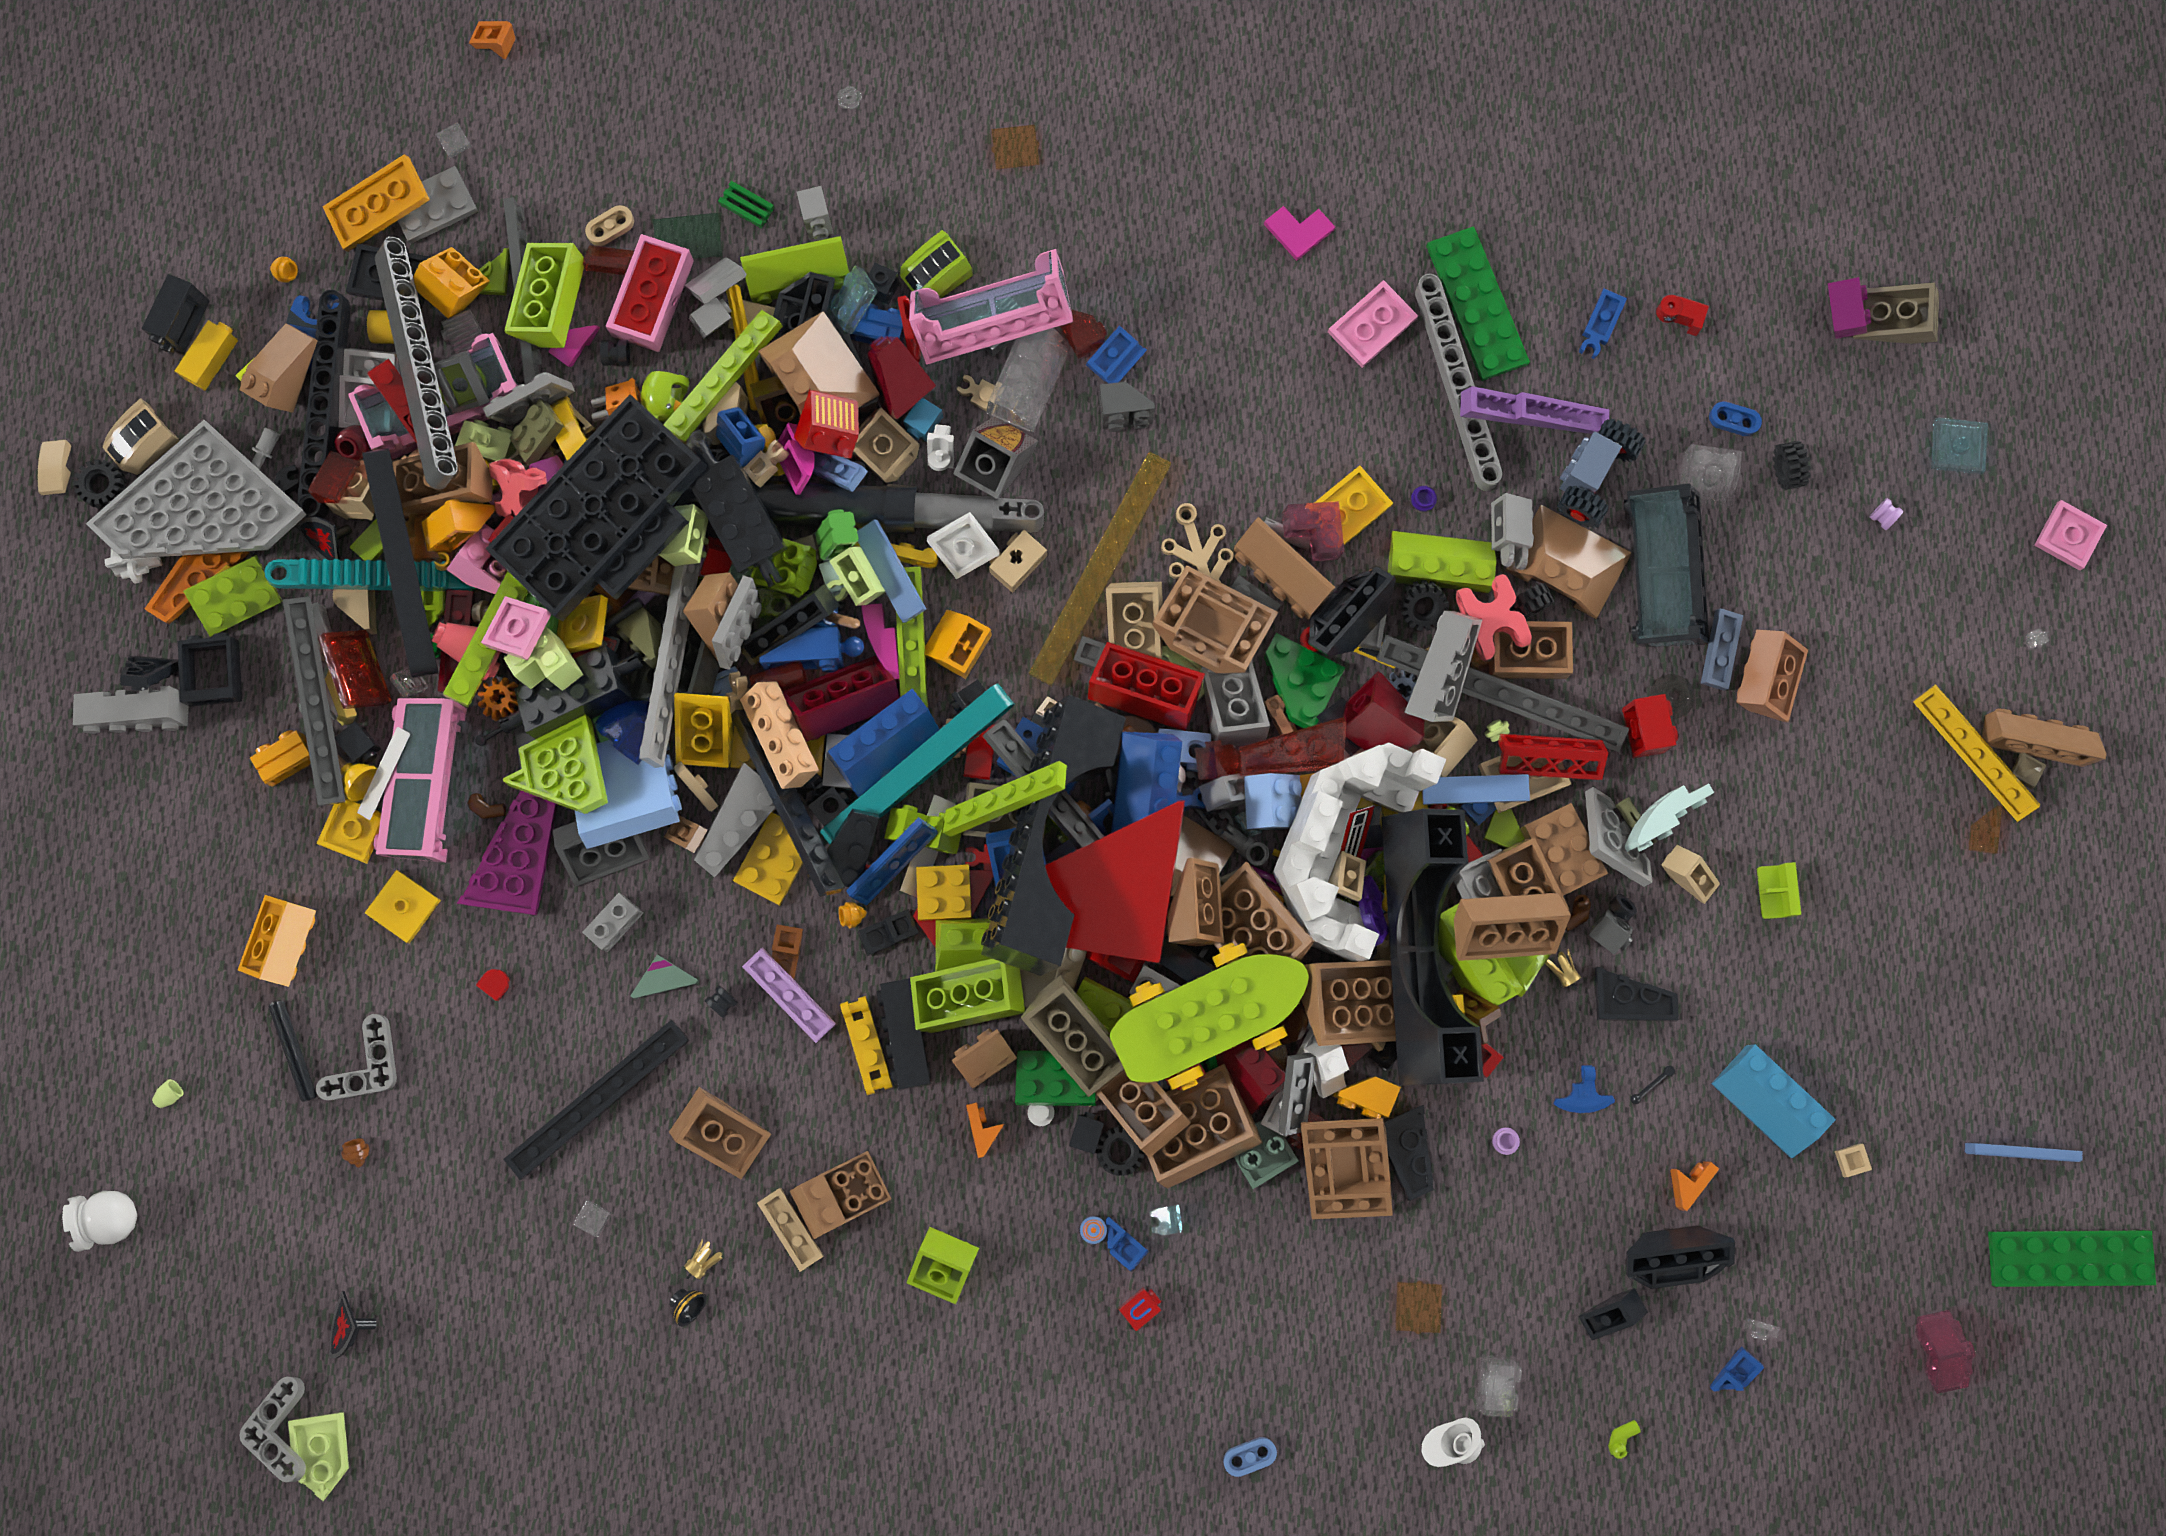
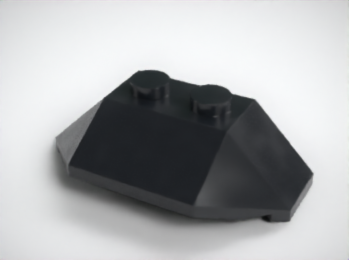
M809 272L803 278L779 292L773 317L779 320L783 327L768 344L822 311L828 317L835 278Z
M1375 566L1370 568L1369 571L1359 573L1344 580L1311 617L1309 645L1326 656L1354 651L1387 614L1396 578Z
M1701 1226L1645 1232L1626 1252L1627 1277L1636 1280L1650 1289L1702 1283L1720 1273L1726 1266L1730 1267L1735 1264L1734 1238Z

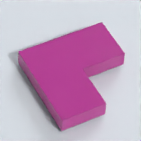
M1284 206L1264 221L1266 228L1296 261L1335 229V226L1320 209L1315 211L1301 224Z

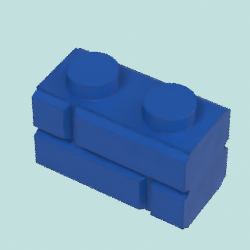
M864 303L863 306L856 304L849 329L851 340L872 344L880 336L883 338L888 336L898 337L903 342L904 330L900 310L889 308L888 311H884L871 303Z
M735 407L717 413L716 422L718 426L716 437L730 455L733 454L739 459L742 467L746 466L760 451H763L765 438L758 432V429L741 408Z

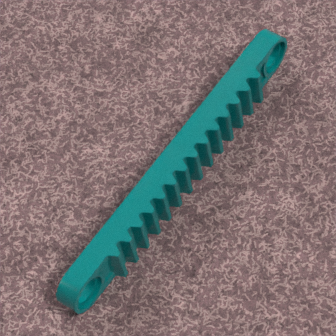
M278 559L269 562L264 571L268 583L275 588L392 590L387 565L382 560ZM414 561L421 591H475L478 589L467 585L448 570H438L434 561L430 563ZM275 568H284L287 571L284 579L275 580L271 577V573Z

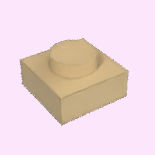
M1857 1144L1835 1151L1843 1177H1850L1872 1170L1864 1144Z

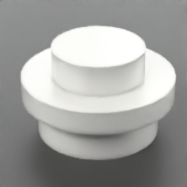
M1030 1105L1028 1108L1029 1120L1037 1126L1049 1124L1054 1117L1053 1106Z

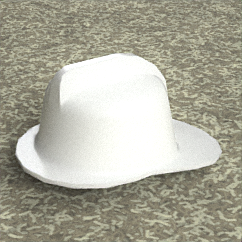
M1461 1418L1432 1429L1423 1440L1422 1454L1430 1465L1436 1467L1449 1466L1455 1463L1467 1464L1477 1459L1485 1443L1481 1439V1431L1478 1424L1473 1419Z

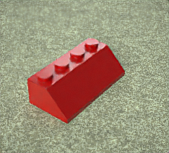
M1107 642L1089 680L1088 699L1186 731L1196 707L1205 673Z

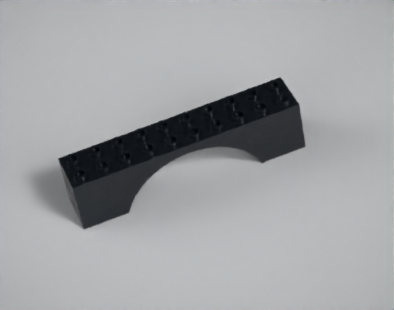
M1067 695L1045 711L1042 723L1045 724L1044 729L1037 738L1036 747H1038V751L1030 763L1029 771L1032 773L1060 761L1067 765L1065 785L1080 780L1094 779L1114 765L1126 717L1074 696ZM1059 792L1018 808L1016 813L1018 823L1009 838L1010 852L1005 856L1002 863L1004 874L1002 879L998 881L995 889L997 899L988 914V919L991 921L988 930L984 932L981 939V945H983L981 955L1039 976L1061 966L1074 914L1064 905L1055 892L1048 877L1043 858L1042 839L1044 824L1048 811Z
M1418 809L1382 816L1399 1086L1484 1082L1480 1026L1469 1020L1454 1002L1443 976L1438 945L1440 915L1446 894L1455 877L1468 864L1465 811Z

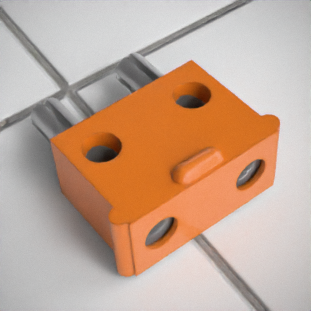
M631 378L629 381L605 387L606 396L591 400L593 408L606 405V410L592 413L594 422L607 419L629 394L641 404V393L635 379Z

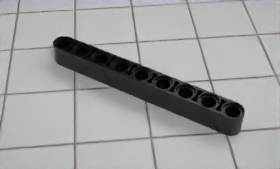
M326 290L319 299L315 339L318 341L313 353L297 505L307 514L305 517L325 518L329 511V507L322 499L332 484L335 438L339 421L340 375H343L344 349L347 348L351 311L349 300L336 290ZM339 299V305L335 309H331L332 302ZM336 324V331L333 334H328L330 326ZM333 349V357L326 360V353ZM331 375L330 382L327 385H323L325 376ZM328 400V407L321 411V403ZM325 425V433L322 436H318L317 431L319 427ZM322 451L323 456L321 460L315 462V454ZM319 476L320 482L313 488L312 480ZM316 501L317 508L313 513H310L309 506L312 502Z
M387 448L362 453L411 677L417 678L438 674L390 450Z

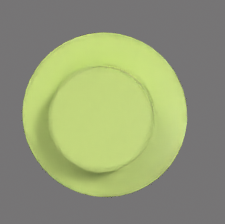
M1500 719L1495 720L1487 725L1488 730L1484 734L1492 742L1498 741L1500 734L1510 733L1508 721L1502 722Z

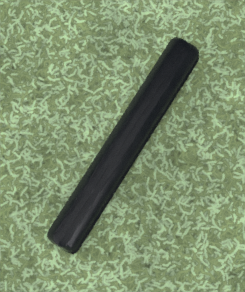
M283 1000L272 1002L268 1008L300 1100L302 1102L310 1101L316 1098L317 1095Z

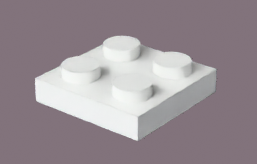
M971 512L927 536L928 544L956 579L999 555L998 547Z

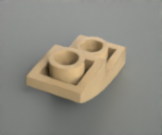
M67 440L42 442L38 462V491L41 495L66 492L71 472L66 467L71 450V445Z

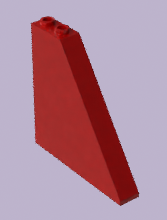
M1179 800L1045 865L1055 892L1064 905L1074 914L1066 948L1156 963L1161 961L1185 801Z

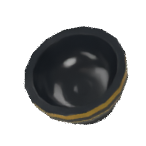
M680 1289L672 1296L669 1305L673 1308L672 1315L678 1326H687L697 1318L705 1307L707 1300L705 1294L696 1290L686 1291L685 1289Z

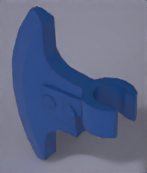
M1583 1065L1581 1066L1582 1082L1572 1083L1570 1095L1564 1098H1555L1554 1105L1569 1112L1590 1113L1606 1108L1614 1103L1615 1099L1611 1095H1599L1596 1092L1595 1067Z

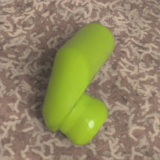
M1635 1420L1612 1431L1608 1447L1610 1453L1617 1459H1622L1627 1455V1439L1641 1433Z

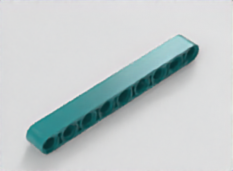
M998 683L993 685L823 827L820 833L830 844L852 809L876 813L880 819L1005 715L1015 703Z

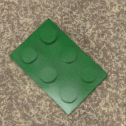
M1017 1051L1016 1105L1096 1106V1093L1088 1097L1049 1051Z

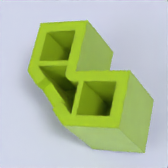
M903 805L902 809L891 808L884 838L895 842L919 817L934 826L938 831V834L925 848L942 853L957 854L962 832L952 837L943 833L945 813H939L938 817L927 816L918 813L917 807Z

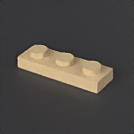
M782 1188L777 1189L757 1203L800 1272L824 1257Z

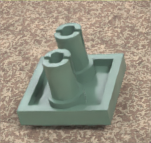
M1262 1120L1255 1123L1263 1143L1233 1157L1252 1189L1298 1162L1284 1136L1261 1124Z

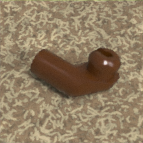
M473 793L469 796L468 807L480 818L489 819L506 816L504 803L488 805L479 793Z
M1580 894L1575 897L1572 915L1565 929L1567 932L1589 919L1591 902L1586 895Z

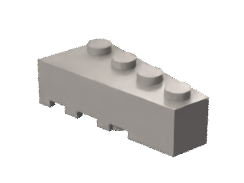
M1456 611L1443 612L1438 620L1436 633L1405 713L1431 722L1453 721L1481 627V619Z
M160 686V690L148 688V690L139 691V694L135 691L116 690L115 696H111L109 692L74 694L73 726L83 729L84 733L91 734L100 733V729H109L110 732L122 733L126 732V728L150 732L152 727H162V730L176 731L179 730V726H188V706L180 702V691L171 686Z
M742 764L702 845L694 857V860L713 877L721 871L775 809L760 776L747 764Z

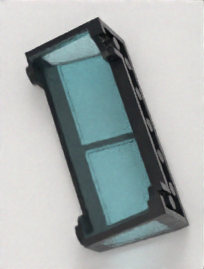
M1690 483L1627 491V499H1624V511L1626 515H1630L1633 523L1639 619L1636 621V626H1632L1633 641H1636L1637 645L1641 647L1709 644L1700 492Z

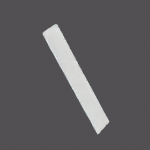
M399 727L396 728L357 813L368 820H371L409 739L410 733Z

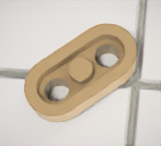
M615 206L587 224L585 229L586 236L593 245L604 246L631 230L634 225V217L627 207ZM621 218L626 219L623 224L617 223ZM599 231L604 232L601 237H597L596 233Z

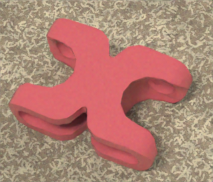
M501 459L489 463L490 476L499 483L502 490V500H494L495 512L503 517H506L508 514L516 516L538 493L539 486L547 483L544 471L534 467L525 470L524 466L518 461Z
M1503 574L1496 576L1492 582L1494 601L1491 603L1478 601L1469 588L1457 590L1456 593L1460 612L1482 620L1475 649L1483 661L1491 659L1495 654L1493 635L1496 632L1509 634L1518 647L1530 645L1532 639L1524 615L1520 612L1509 610L1515 603L1516 595L1508 577Z

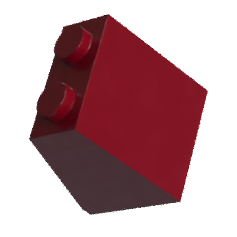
M880 336L870 345L872 349L867 355L876 389L880 394L881 407L890 417L898 419L935 388L936 385L898 337L886 336L883 338Z
M1378 671L1346 701L1340 733L1365 751L1386 743H1391L1408 751L1413 745L1417 746L1424 738L1425 720L1405 713L1408 702L1386 677Z

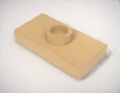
M681 761L674 766L677 775L708 811L712 812L718 807L714 799L705 790L708 784L699 774L694 777Z

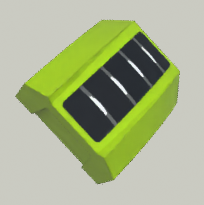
M943 230L912 254L900 269V277L911 291L931 288L938 293L940 299L973 276L972 267L967 258Z

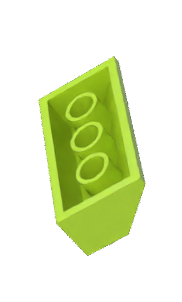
M841 236L740 257L743 270L747 274L745 279L751 300L762 305L769 304L772 300L778 299L779 292L803 278L809 272L835 278L833 289H841L846 287L847 284L852 283Z
M527 243L504 330L506 334L541 348H564L586 262L574 243Z
M1398 531L1391 532L1388 573L1396 578L1397 583L1413 584V582L1417 581L1418 584H1422V580H1426L1428 584L1432 581L1440 588L1457 590L1469 588L1474 592L1483 593L1491 591L1496 571L1495 550H1492V542Z
M1458 903L1440 915L1439 952L1446 961L1454 966L1451 972L1461 989L1465 987L1498 1006L1518 995L1523 988L1505 958L1458 961L1454 929V917L1459 905Z

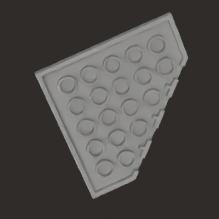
M203 420L86 524L122 559L268 550L307 514L209 423Z

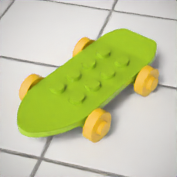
M1231 942L1219 948L1220 954L1212 958L1216 967L1227 964L1164 995H1161L1165 992L1161 982L1151 985L1149 981L1136 987L1137 993L1131 995L1129 999L1133 1007L1139 1004L1142 1005L1127 1012L1118 1020L1110 1033V1040L1128 1078L1135 1082L1148 1083L1160 1081L1177 1074V1076L1169 1079L1168 1082L1172 1090L1181 1086L1184 1091L1197 1085L1196 1079L1204 1075L1200 1065L1189 1069V1067L1259 1034L1261 1035L1260 1037L1251 1040L1255 1050L1265 1047L1266 1051L1282 1045L1280 1039L1288 1036L1284 1026L1274 1030L1273 1027L1282 1022L1301 1000L1308 984L1309 976L1307 969L1301 962L1280 955L1261 954L1239 959V957L1248 953L1244 943L1235 946Z

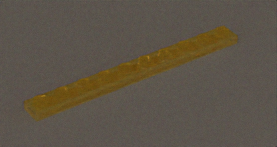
M1150 451L1148 452L1029 671L1030 676L1052 687L1172 464L1171 462Z

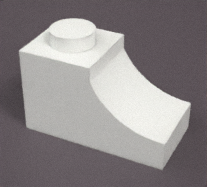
M1317 1042L1303 1048L1305 1053H1311L1316 1056L1313 1080L1319 1096L1325 1098L1346 1087L1344 1072L1349 1070L1342 1046H1318Z

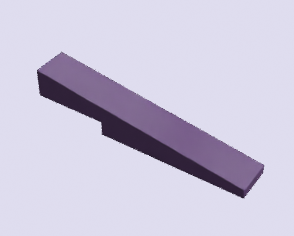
M1471 386L1461 392L1460 417L1593 434L1594 431L1598 433L1604 421L1609 419V409L1524 392L1514 395Z

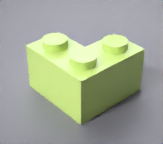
M546 626L528 661L509 654L503 658L513 675L530 689L547 678L563 691L583 675L563 641Z

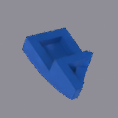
M1108 1216L1106 1225L1110 1254L1132 1272L1149 1251Z
M1741 1346L1714 1379L1710 1388L1713 1391L1725 1389L1744 1391L1743 1387H1747L1763 1370L1764 1366Z

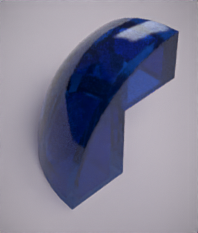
M648 701L621 703L607 710L595 722L598 732L611 740L614 748L637 765L642 761L639 757L650 703Z

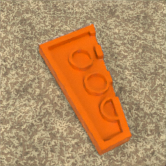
M250 552L182 555L149 601L145 610L170 625L191 606L183 590L214 576L227 564L231 567L237 565Z

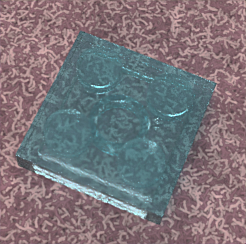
M856 265L845 276L844 284L839 293L835 294L832 298L830 306L843 331L850 334L854 332L878 292L864 269Z

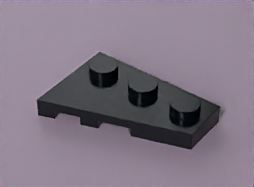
M1598 966L1595 967L1597 1020L1671 1022L1679 1020L1677 993L1629 979L1630 977L1606 971V969Z
M1420 1105L1384 1122L1389 1161L1407 1201H1411L1434 1190L1431 1162L1427 1147L1428 1136L1427 1129H1425L1424 1105Z

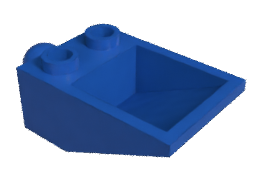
M838 627L811 628L759 657V660L766 672L822 669L824 673H832L837 671L838 668H844L843 653L850 657H857L862 654L864 643L855 636L849 637L845 642H842V636Z

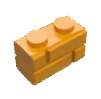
M297 730L286 731L278 737L279 741L272 745L269 743L264 744L255 750L256 754L251 756L250 759L265 784L273 787L311 764L307 740L303 733Z

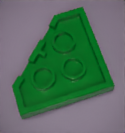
M1276 633L1264 655V660L1271 669L1274 677L1273 682L1279 697L1283 699L1289 721L1313 733L1319 721L1317 716L1324 711L1345 667Z

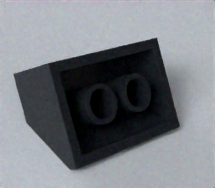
M1168 935L1164 939L1161 961L1159 963L1187 982H1191L1227 965L1224 964L1216 967L1212 958L1220 954L1214 944L1195 947L1169 942Z

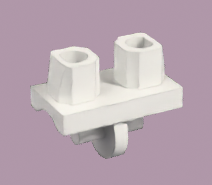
M937 424L935 425L934 433H928V465L933 470L943 471L954 466V436L950 435V426Z
M112 548L111 557L104 559L105 566L111 568L116 577H122V579L130 578L135 584L142 582V574L149 573V569L162 566L160 557L122 559Z

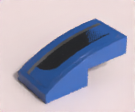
M1110 799L1106 800L1088 815L1089 819L1103 836L1111 834L1114 805Z

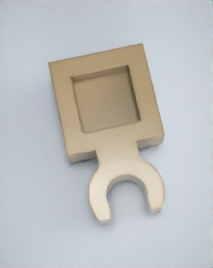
M964 375L963 381L969 383L970 386L967 389H962L958 386L957 392L962 396H973L970 400L971 404L993 415L1005 394V390L983 379L977 385L972 377Z
M774 440L769 445L766 453L760 451L744 467L748 476L760 488L778 470L776 464L785 460L789 455L777 440Z

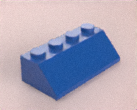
M911 689L828 750L827 757L856 795L860 797L940 729L929 709L916 692Z
M1122 732L1111 833L1176 802L1183 741L1174 734Z

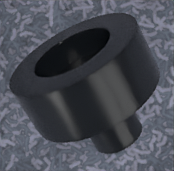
M1617 894L1610 901L1611 912L1623 920L1628 921L1637 913L1635 905L1622 894Z

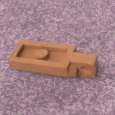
M1279 695L1264 701V705L1273 720L1272 722L1295 764L1299 766L1305 763L1308 759L1306 754L1309 753V750L1302 739L1300 741L1297 739L1294 733L1297 730L1295 724L1285 717L1283 713L1284 702Z

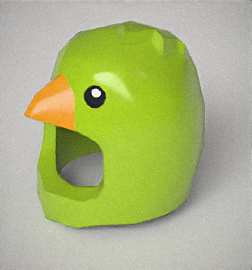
M663 371L651 372L647 375L642 386L641 404L659 421L666 422L681 405L689 387V378ZM673 384H676V385H680L681 387H680V388H672V385H673Z

